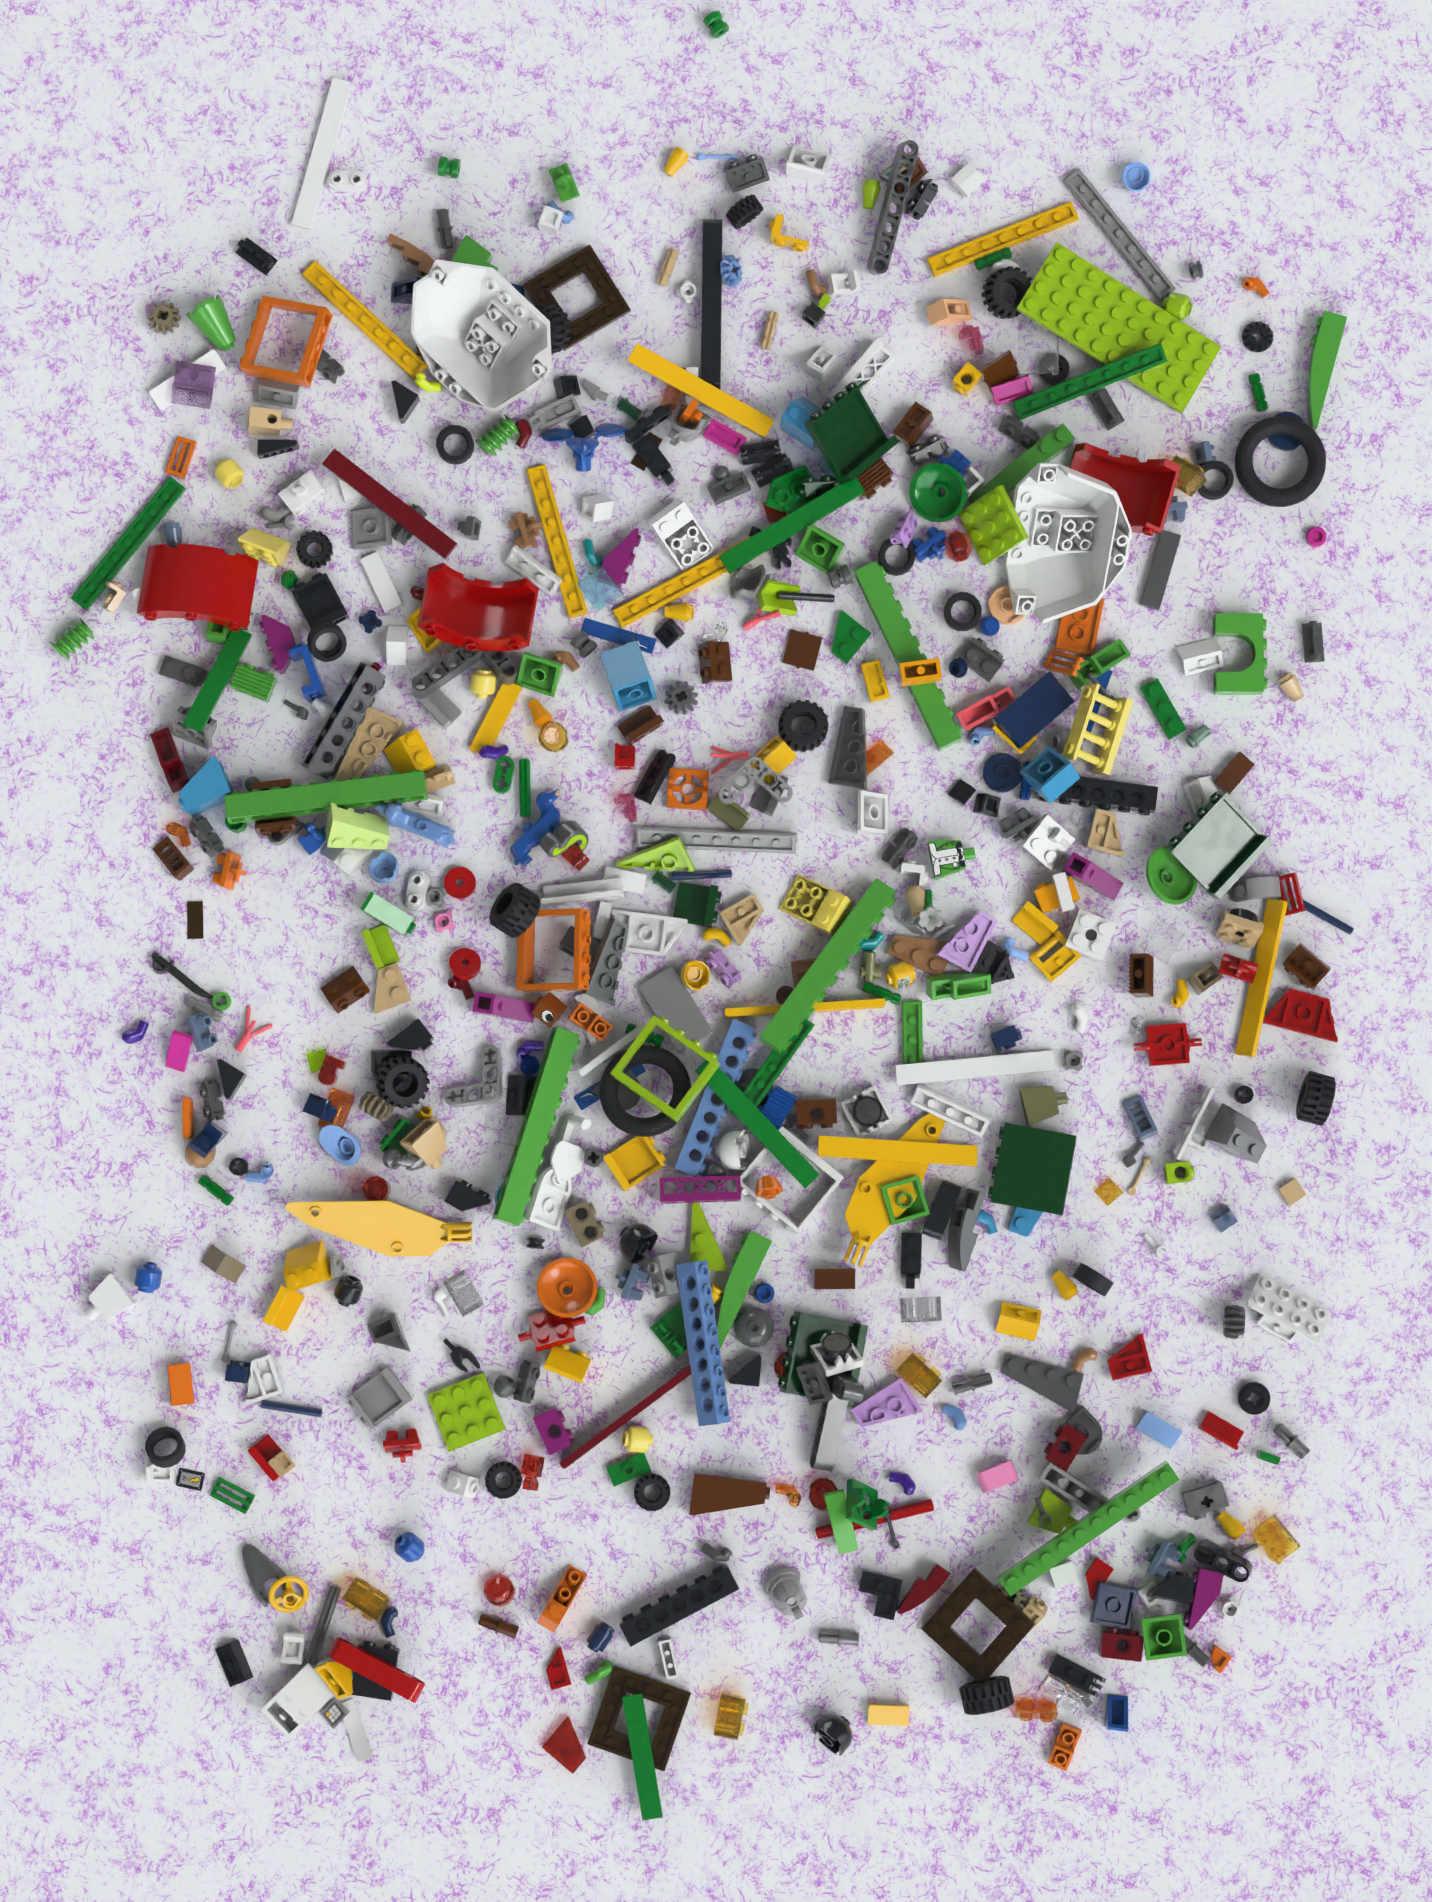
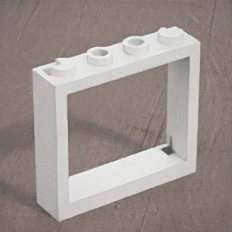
M782 1126L778 1131L790 1144L834 1181L799 1224L796 1225L769 1201L756 1197L755 1190L745 1182L769 1153V1150L764 1147L740 1176L741 1192L744 1195L749 1193L753 1196L754 1199L752 1201L760 1208L765 1206L770 1210L768 1215L774 1220H782L785 1223L783 1227L791 1234L794 1232L798 1234L844 1177L822 1158L817 1157L816 1153Z

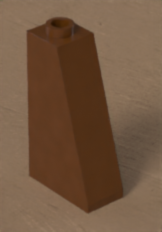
M694 1473L689 1515L765 1504V1499H769L770 1487H767V1482Z

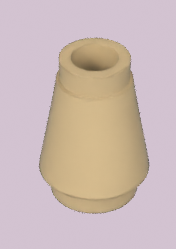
M1291 671L1277 680L1279 682L1278 686L1294 702L1304 697L1296 675H1293Z
M911 886L907 889L905 896L911 915L919 917L920 911L924 910L925 891L920 886Z

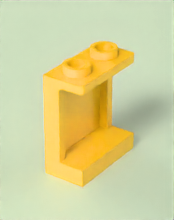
M636 1136L603 1157L625 1192L665 1166L664 1161L666 1158L661 1150L656 1151L653 1147L655 1141L652 1136Z

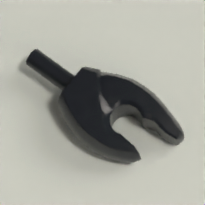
M447 1338L443 1340L452 1350L450 1358L458 1369L469 1372L462 1363L465 1358L469 1359L477 1369L480 1368L477 1358L470 1350L461 1346L456 1348Z

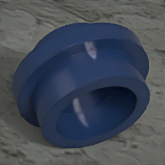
M956 658L949 664V672L954 677L962 678L966 675L968 666L964 659Z

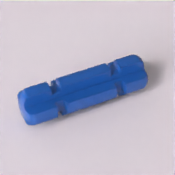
M1025 761L1023 763V768L1026 767L1031 761ZM1022 776L1020 787L1022 790H1020L1019 798L1021 800H1029L1032 786Z

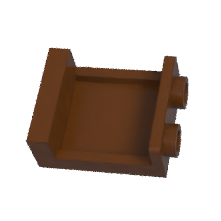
M290 778L250 783L251 790L260 789L261 791L269 790L271 787L289 788L290 785H293ZM296 816L255 821L254 825L257 835L260 834L261 836H269L275 832L288 834L292 830H297Z

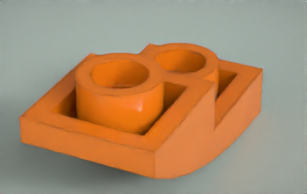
M581 1002L577 1004L568 1019L601 1042H603L614 1027Z
M1062 1722L1047 1763L1066 1771L1073 1757L1082 1729Z

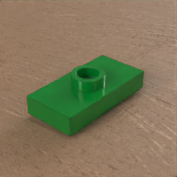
M644 1453L606 1467L614 1487L651 1471Z

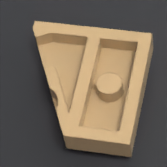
M1098 808L1094 809L1085 847L1123 857L1124 852L1121 850L1116 814Z
M753 893L719 913L738 947L742 945L764 910Z
M398 963L378 969L374 1002L375 1014L411 1001Z

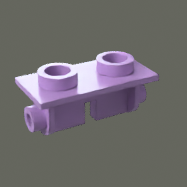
M909 509L907 515L899 517L895 527L896 530L890 536L892 544L903 543L905 549L908 547L918 526L917 518L914 517L911 509Z
M716 947L703 958L708 968L716 973L719 981L728 989L741 979V973L732 963L727 967L724 965L729 959L721 949L718 950Z

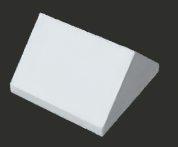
M793 146L786 166V175L824 184L831 155Z
M862 790L858 791L857 834H888V795Z

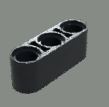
M944 1179L942 1180L930 1209V1214L922 1229V1234L939 1241L941 1240L960 1194L961 1186Z
M1202 1540L1194 1550L1196 1561L1237 1582L1246 1581L1252 1572L1253 1567L1249 1560L1209 1540ZM1200 1549L1208 1550L1209 1555L1202 1554ZM1219 1558H1225L1228 1564L1220 1563ZM1243 1567L1247 1573L1242 1574L1237 1568Z

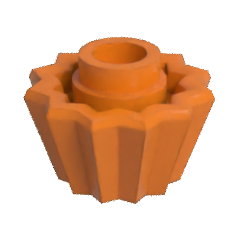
M767 1175L757 1179L756 1197L768 1200L775 1198L776 1195L783 1192V1188L776 1176Z

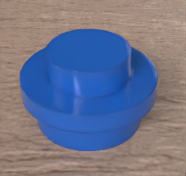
M988 616L982 619L980 630L984 635L994 636L999 631L1000 624L995 617Z
M762 1283L756 1287L754 1294L759 1302L768 1303L774 1298L775 1292L770 1284Z

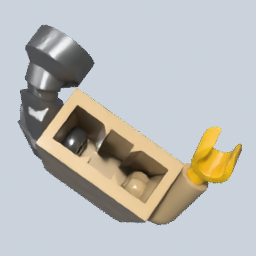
M429 1106L423 1107L426 1114L422 1110L417 1111L418 1118L423 1121L400 1141V1144L409 1155L403 1156V1153L398 1149H387L383 1155V1163L386 1167L397 1169L403 1166L407 1167L406 1170L414 1171L424 1166H431L432 1169H438L442 1166L443 1163L440 1156L447 1150L445 1142L446 1129L435 1116L431 1115L432 1109Z

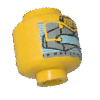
M905 961L889 965L885 974L887 985H891L895 990L911 986L913 980L916 979L913 966Z

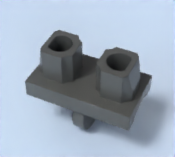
M1024 807L1015 812L1019 820L1016 824L1013 825L1009 817L999 821L1002 838L1007 839L1018 832L1013 837L1014 841L1017 842L1020 839L1024 840L1032 829L1030 827L1025 830L1023 829L1037 820Z

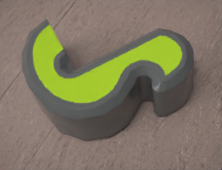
M566 821L553 834L551 832L546 833L541 838L540 846L549 857H557L574 843L583 852L588 845L589 837L576 821Z

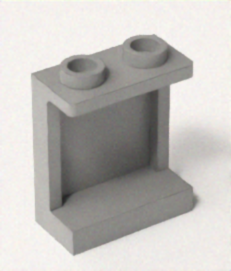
M386 1367L381 1373L348 1396L350 1398L348 1403L354 1411L358 1410L360 1412L362 1423L366 1427L370 1426L373 1429L413 1398L392 1369Z

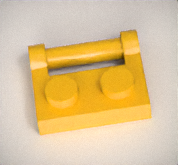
M1059 930L1053 933L1054 936L1034 953L1031 952L1028 956L1030 961L1050 983L1082 957L1077 951L1064 947L1067 939ZM1060 942L1063 946L1042 963L1039 958Z

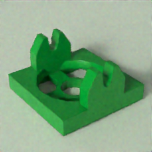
M853 1478L847 1480L846 1519L871 1531L877 1530V1519L883 1518L889 1512L888 1509L883 1508L889 1505V1502L881 1498L878 1499L877 1490ZM865 1494L869 1497V1505L866 1504ZM864 1512L869 1513V1518L866 1520L863 1519Z

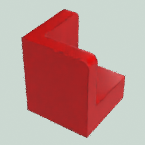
M615 743V769L635 770V746Z

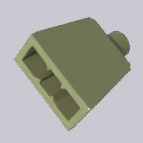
M1053 1086L1019 1089L1027 1127L1059 1114L1058 1106L1068 1104L1066 1092L1055 1094Z

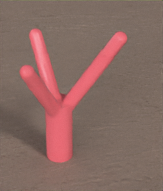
M759 606L756 615L742 625L747 631L763 620L780 617V610L760 616L762 610Z
M711 746L712 750L719 752L711 753V757L728 758L712 770L711 774H715L733 760L749 759V751L729 752Z
M250 1006L247 1007L244 1034L235 1047L239 1052L243 1051L250 1038L272 1028V1024H269L251 1033L256 1021L253 1020L249 1026Z

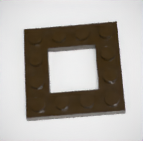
M591 245L586 246L523 284L535 305L554 304L560 307L551 292L584 273L603 304L571 322L569 328H572V333H569L571 338L570 341H566L568 345L562 348L563 351L631 312V309Z
M973 1568L921 1629L979 1683H985L1036 1623L979 1570ZM976 1598L1006 1625L982 1654L976 1651L951 1627Z
M614 1665L587 1744L632 1760L628 1735L616 1732L614 1728L623 1704L622 1696H626L627 1692L630 1694L642 1693L643 1698L665 1706L651 1744L655 1769L665 1771L691 1692Z

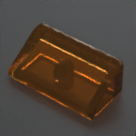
M667 384L661 403L662 407L667 404L670 409L675 410L681 391Z
M881 739L866 751L867 777L894 755L892 749Z
M332 1088L328 1100L332 1101V1106L338 1108L332 1123L320 1119L318 1125L322 1127L337 1125L343 1129L355 1096Z

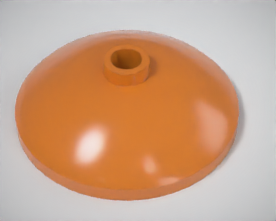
M560 1258L549 1263L541 1271L537 1281V1295L542 1306L551 1314L562 1318L576 1317L586 1312L594 1303L597 1295V1280L591 1268L584 1262L574 1258ZM565 1288H569L571 1292L569 1294H565L563 1290Z

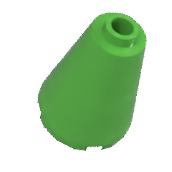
M219 294L216 296V300L214 297H211L194 307L196 311L192 312L193 314L190 311L186 314L188 319L219 351L224 350L227 352L235 347L234 342L236 338L223 300Z

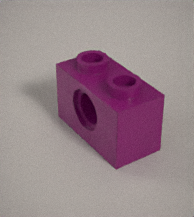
M555 1407L533 1418L549 1455L572 1445L571 1441L574 1440L571 1430L569 1428L566 1429L563 1424L566 1420L561 1410L557 1411ZM551 1425L559 1426L560 1434L558 1436H552L549 1433Z

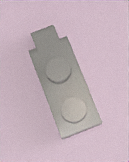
M571 394L532 413L533 417L527 419V422L532 431L537 429L544 431L582 412L574 395Z

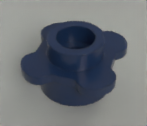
M374 610L368 611V613L359 618V623L363 624L366 633L370 634L375 628L382 626V620L377 618Z

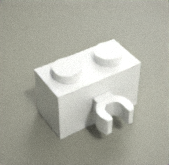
M310 470L278 493L294 517L304 514L308 510V506L312 503L320 502L324 498L323 495L326 494L324 488Z

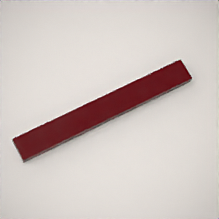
M335 448L323 461L322 465L443 559L446 560L458 545Z
M690 1365L559 1463L562 1468L566 1469L690 1376Z

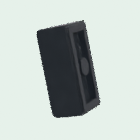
M239 1640L232 1641L215 1649L230 1687L253 1678Z

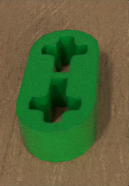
M508 756L500 757L496 763L493 788L499 794L507 793L512 784L515 764ZM505 760L511 765V767H507L506 774L503 773V767L500 766ZM502 777H505L504 782L507 784V787H503L500 790L496 784L501 782Z

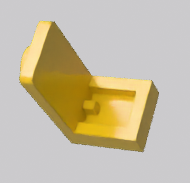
M776 214L775 220L771 219L769 231H772L770 242H773L778 247H792L797 252L808 251V241L780 234L784 215Z

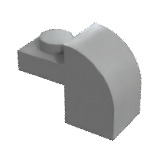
M1256 877L1236 882L1233 885L1234 901L1244 902L1281 897L1279 877Z

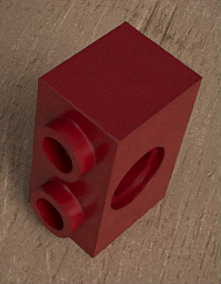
M1065 1422L1064 1426L1059 1425L1054 1434L1057 1436L1053 1443L1049 1442L1044 1450V1453H1046L1045 1459L1065 1472L1087 1439L1085 1433ZM1067 1441L1070 1443V1447L1068 1450L1062 1451L1058 1447L1059 1443Z
M1106 1628V1631L1101 1630L1098 1654L1100 1657L1142 1661L1144 1641L1143 1636L1139 1635V1631L1127 1630V1633H1118L1119 1629ZM1119 1639L1126 1640V1647L1124 1649H1117L1116 1643Z

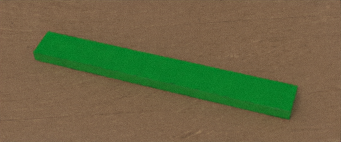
M1158 343L1012 402L1020 421L1168 361L1161 343Z
M169 477L71 599L88 611L107 588L104 585L106 581L112 582L186 491V488L172 477Z
M857 478L851 482L839 484L723 553L719 558L730 574L806 529L811 523H816L863 495L865 491Z
M703 1062L695 1072L700 1076L709 1062ZM718 1067L707 1082V1085L804 1188L808 1187L820 1174Z

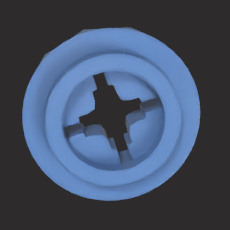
M734 255L724 256L720 264L721 276L730 287L738 286L739 282L742 281L741 275L743 274L741 271L742 266L739 265V259H736Z

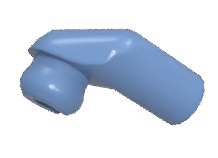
M550 201L547 204L549 207L562 211L554 201ZM566 211L561 222L569 224L574 219L572 212Z
M994 725L975 727L968 737L969 743L977 746L984 736L995 735V731L992 729Z
M264 1163L258 1172H247L246 1182H266L273 1175L274 1168L272 1164Z
M944 1403L941 1413L952 1416L954 1428L963 1430L967 1420L962 1410Z

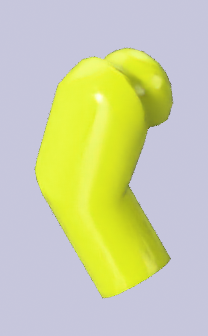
M417 373L415 375V384L424 391H442L441 382H428L424 373Z

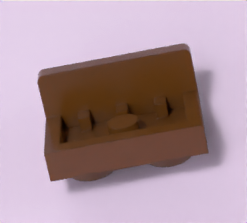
M708 641L699 645L698 657L700 659L702 684L732 681L729 642Z
M1299 943L1283 962L1287 973L1298 977L1300 983L1305 988L1309 989L1310 987L1312 990L1316 988L1317 984L1331 970L1327 964L1302 943Z
M354 966L320 988L337 1013L347 1009L370 992L369 987L365 984Z

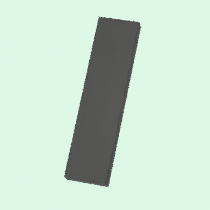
M1162 530L1140 602L1141 606L1159 611L1181 535Z

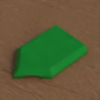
M806 465L773 479L765 505L790 514L819 497L818 489H816V496L814 497L798 495V488H801V484L795 483V480H802V477L807 476L812 477Z

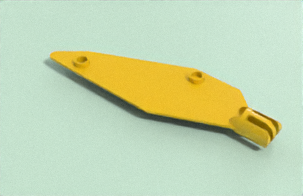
M929 1113L920 1118L897 1141L938 1143L946 1120ZM933 1128L934 1134H930L928 1129ZM876 1161L859 1177L844 1214L852 1238L843 1260L847 1261L855 1244L856 1247L850 1263H856L861 1249L864 1248L858 1262V1266L862 1267L870 1245L891 1225L880 1186L918 1175L922 1184L929 1164ZM912 1182L887 1189L895 1220L906 1210L897 1205V1196L907 1192L912 1195L913 1202L916 1199L917 1194ZM907 1195L900 1197L899 1201L902 1206L910 1204V1198Z
M389 1200L288 1202L286 1204V1210L307 1225L387 1256H430L447 1242H472V1222H444ZM316 1209L319 1212L314 1213L312 1210Z

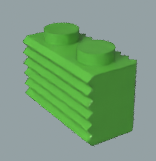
M244 663V666L238 664L230 687L269 703L277 683L276 678L273 677L274 674L263 670L262 673L255 670V666Z

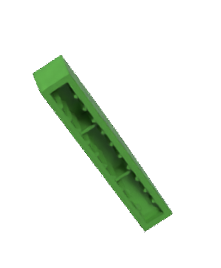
M1324 311L1322 316L1317 317L1315 327L1318 330L1316 335L1313 334L1310 346H1313L1308 369L1307 412L1309 426L1314 431L1318 427L1347 316Z
M1062 423L969 498L971 504L1000 485H1003L1007 494L1015 489L1016 484L1038 463H1049L1071 446L1075 437Z
M752 1231L749 1234L744 1233L740 1242L743 1247L740 1252H735L731 1260L734 1266L725 1287L717 1326L720 1349L772 1243L771 1240Z

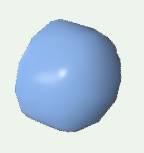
M1142 162L1127 164L1121 174V181L1124 187L1133 192L1143 191L1150 183L1148 166Z
M383 851L377 857L371 859L368 871L371 878L377 883H389L397 877L399 864L397 858L392 853Z

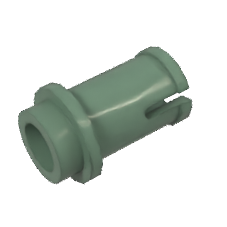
M1203 724L1193 734H1188L1185 741L1191 748L1198 747L1201 741L1212 734L1211 730Z

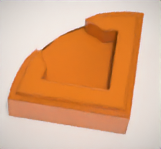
M1214 1644L1211 1650V1662L1216 1671L1221 1674L1232 1657Z

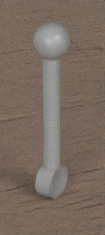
M235 1321L229 1323L230 1331L225 1354L221 1357L224 1363L230 1360L228 1354L233 1332L237 1327Z

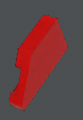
M1097 1557L1085 1573L1089 1597L1094 1600L1097 1581L1106 1582L1114 1570Z
M561 1647L557 1649L546 1669L551 1690L571 1685Z

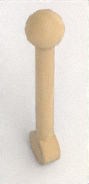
M1149 1157L1143 1159L1144 1164L1133 1186L1128 1189L1129 1195H1135V1189L1147 1165L1151 1163Z

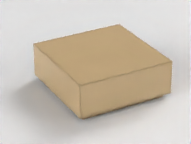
M1295 1178L1278 1189L1288 1206L1306 1196V1193Z
M284 1450L268 1462L280 1478L296 1466Z

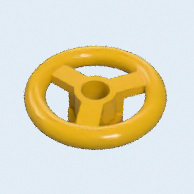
M297 1576L282 1577L271 1586L268 1595L269 1602L274 1609L280 1612H294L307 1602L309 1597L308 1585ZM293 1582L302 1587L303 1596L298 1595L292 1589ZM286 1583V1589L275 1598L276 1589L281 1584Z

